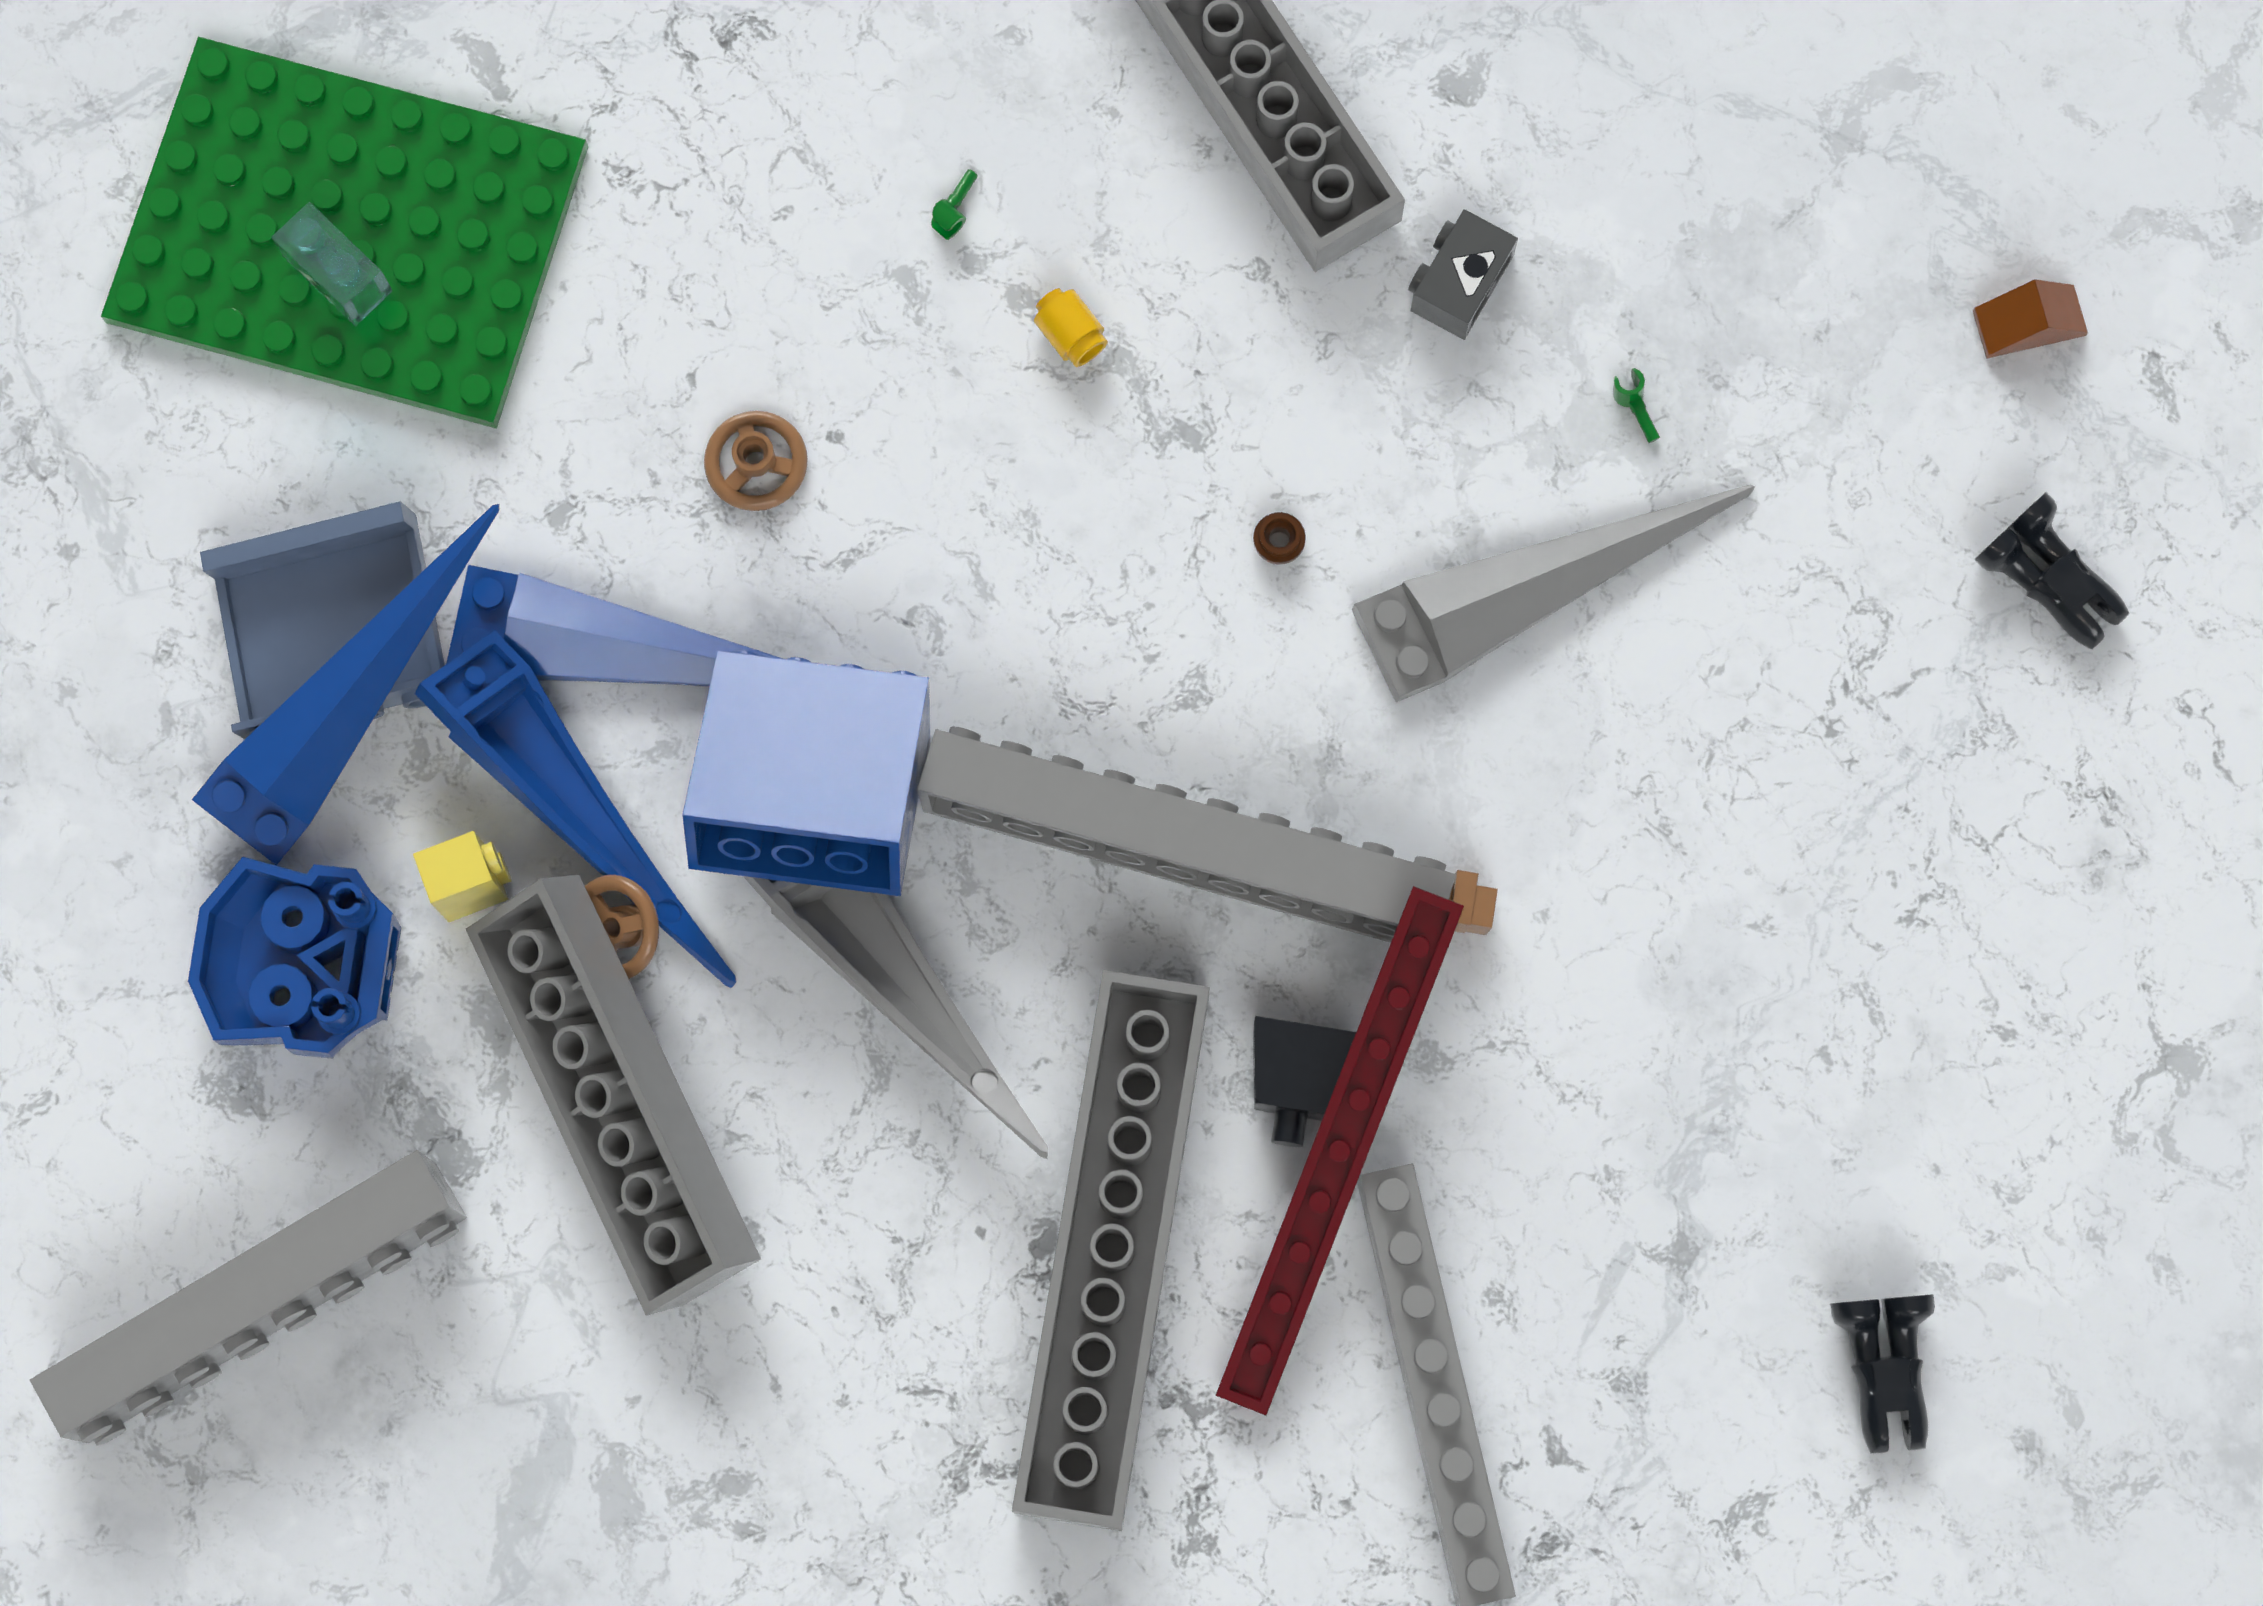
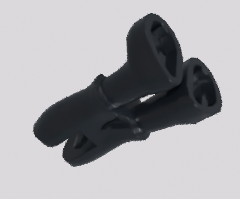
M2045 492L1974 560L1987 571L2002 572L2027 591L2026 596L2043 605L2074 640L2089 649H2093L2104 639V632L2096 620L2083 608L2086 603L2101 618L2112 625H2119L2130 613L2119 594L2083 562L2076 549L2070 550L2058 537L2052 527L2057 505L2055 500ZM2021 542L2048 564L2043 571L2025 553Z
M1934 1295L1881 1299L1883 1318L1887 1328L1891 1356L1886 1357L1880 1356L1879 1299L1830 1303L1834 1323L1847 1331L1852 1345L1855 1364L1851 1368L1858 1381L1861 1427L1870 1454L1888 1452L1889 1429L1887 1412L1896 1411L1901 1413L1903 1437L1907 1449H1926L1928 1418L1921 1385L1923 1360L1918 1359L1917 1333L1919 1324L1934 1313Z

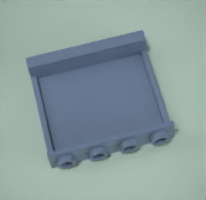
M401 501L200 552L203 572L215 579L240 722L231 724L232 732L246 739L426 569L416 514ZM436 616L374 719L383 716L384 709L402 704L404 708L426 706L414 693L423 680L445 665Z

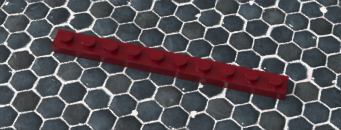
M1412 887L1215 1396L1265 1416L1267 1415L1464 905L1418 887Z

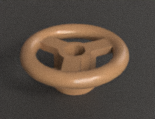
M748 411L727 419L714 431L705 450V474L711 488L726 503L748 511L767 510L784 503L798 490L807 470V450L800 433L784 418L764 411ZM753 427H766L779 433L789 445L792 459L776 456L770 439L765 434L754 431ZM738 432L739 437H737L732 446V457L736 469L725 480L720 469V453L726 441ZM760 452L764 457L759 463L750 464L746 462L749 454ZM767 472L788 476L782 485L767 494L746 495L739 492L752 477H759Z
M619 875L598 877L586 884L585 888L616 953L618 949L640 946L636 955L627 963L622 964L628 979L642 972L655 954L659 939L657 912L649 895L633 880ZM606 891H618L628 896L635 904L609 907L600 894Z

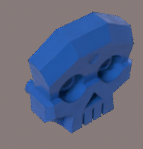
M242 857L199 908L188 983L210 1034L219 1045L284 1044L285 1048L294 1055L333 1059L357 1034L382 1020H388L391 1000L390 993L393 987V973L396 967V953L399 947L401 926L394 914L371 892L357 869L314 864L308 873L305 874ZM294 910H300L303 914L301 923L295 927L287 926V915ZM343 956L340 978L338 980L324 966ZM283 988L289 989L291 996L289 1001L283 1006L275 1005V993Z

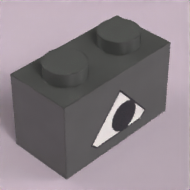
M1463 209L1455 224L1447 220L1433 245V248L1439 251L1430 266L1424 263L1420 265L1408 287V290L1414 293L1411 312L1465 340L1512 260L1518 237Z

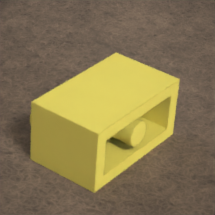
M475 831L413 853L430 903L448 922L509 900L503 885L511 882V877L504 858L500 852L497 853L492 841L484 844Z

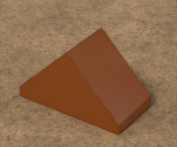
M2034 279L1973 309L1986 359L2084 337L2088 334L2075 287L2071 284Z

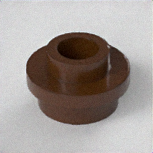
M1275 512L1263 517L1258 522L1253 536L1254 547L1259 556L1265 561L1277 565L1287 564L1298 558L1304 549L1306 541L1305 530L1301 522L1294 516L1283 512ZM1282 532L1288 536L1289 543L1284 547H1275L1271 544L1269 538L1274 533Z

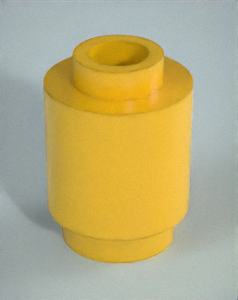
M1060 288L1054 289L1037 303L1036 309L1039 312L1034 318V323L1064 361L1070 360L1075 367H1080L1095 358L1108 344V341L1103 336L1104 327L1074 289L1065 292Z

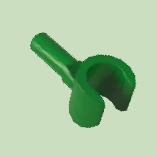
M968 169L947 200L942 199L933 207L931 226L946 240L955 236L966 221V217L957 208L961 205L978 177L972 170Z
M1632 368L1631 378L1636 388L1633 390L1623 389L1618 378L1615 376L1613 397L1619 405L1630 407L1648 443H1652L1658 440L1660 436L1643 401L1645 378L1640 370Z

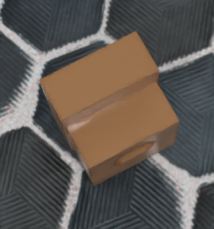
M1457 870L1449 900L1464 905L1455 932L1487 935L1493 925L1498 889L1478 886L1479 873Z

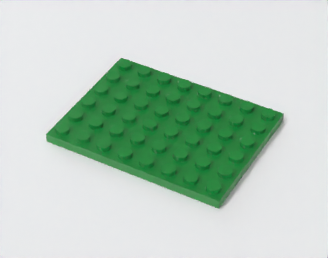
M198 36L101 318L105 323L497 429L588 150L587 141L583 138ZM300 271L309 275L316 282V284L323 290V292L331 299V301L326 296H324Z

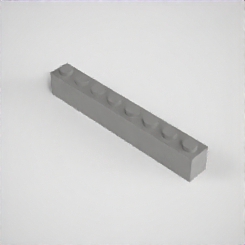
M1412 1163L1362 1174L1359 1176L1357 1185L1456 1606H1477L1516 1597L1414 1165Z

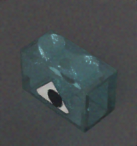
M310 202L272 236L283 257L355 327L392 292L382 271Z

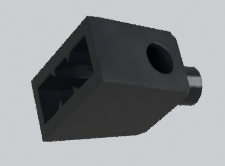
M1255 1016L1253 1027L1254 1109L1275 1113L1272 1143L1289 1147H1303L1307 1118L1322 1121L1356 1032Z

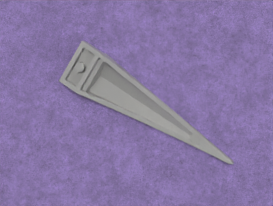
M1746 485L1403 581L1402 585L1355 603L1352 611L1395 702H1398L1444 683L1595 587L1749 497L1755 486Z
M743 876L771 907V913L1040 1157L1047 1159V1144L963 1019L888 895Z

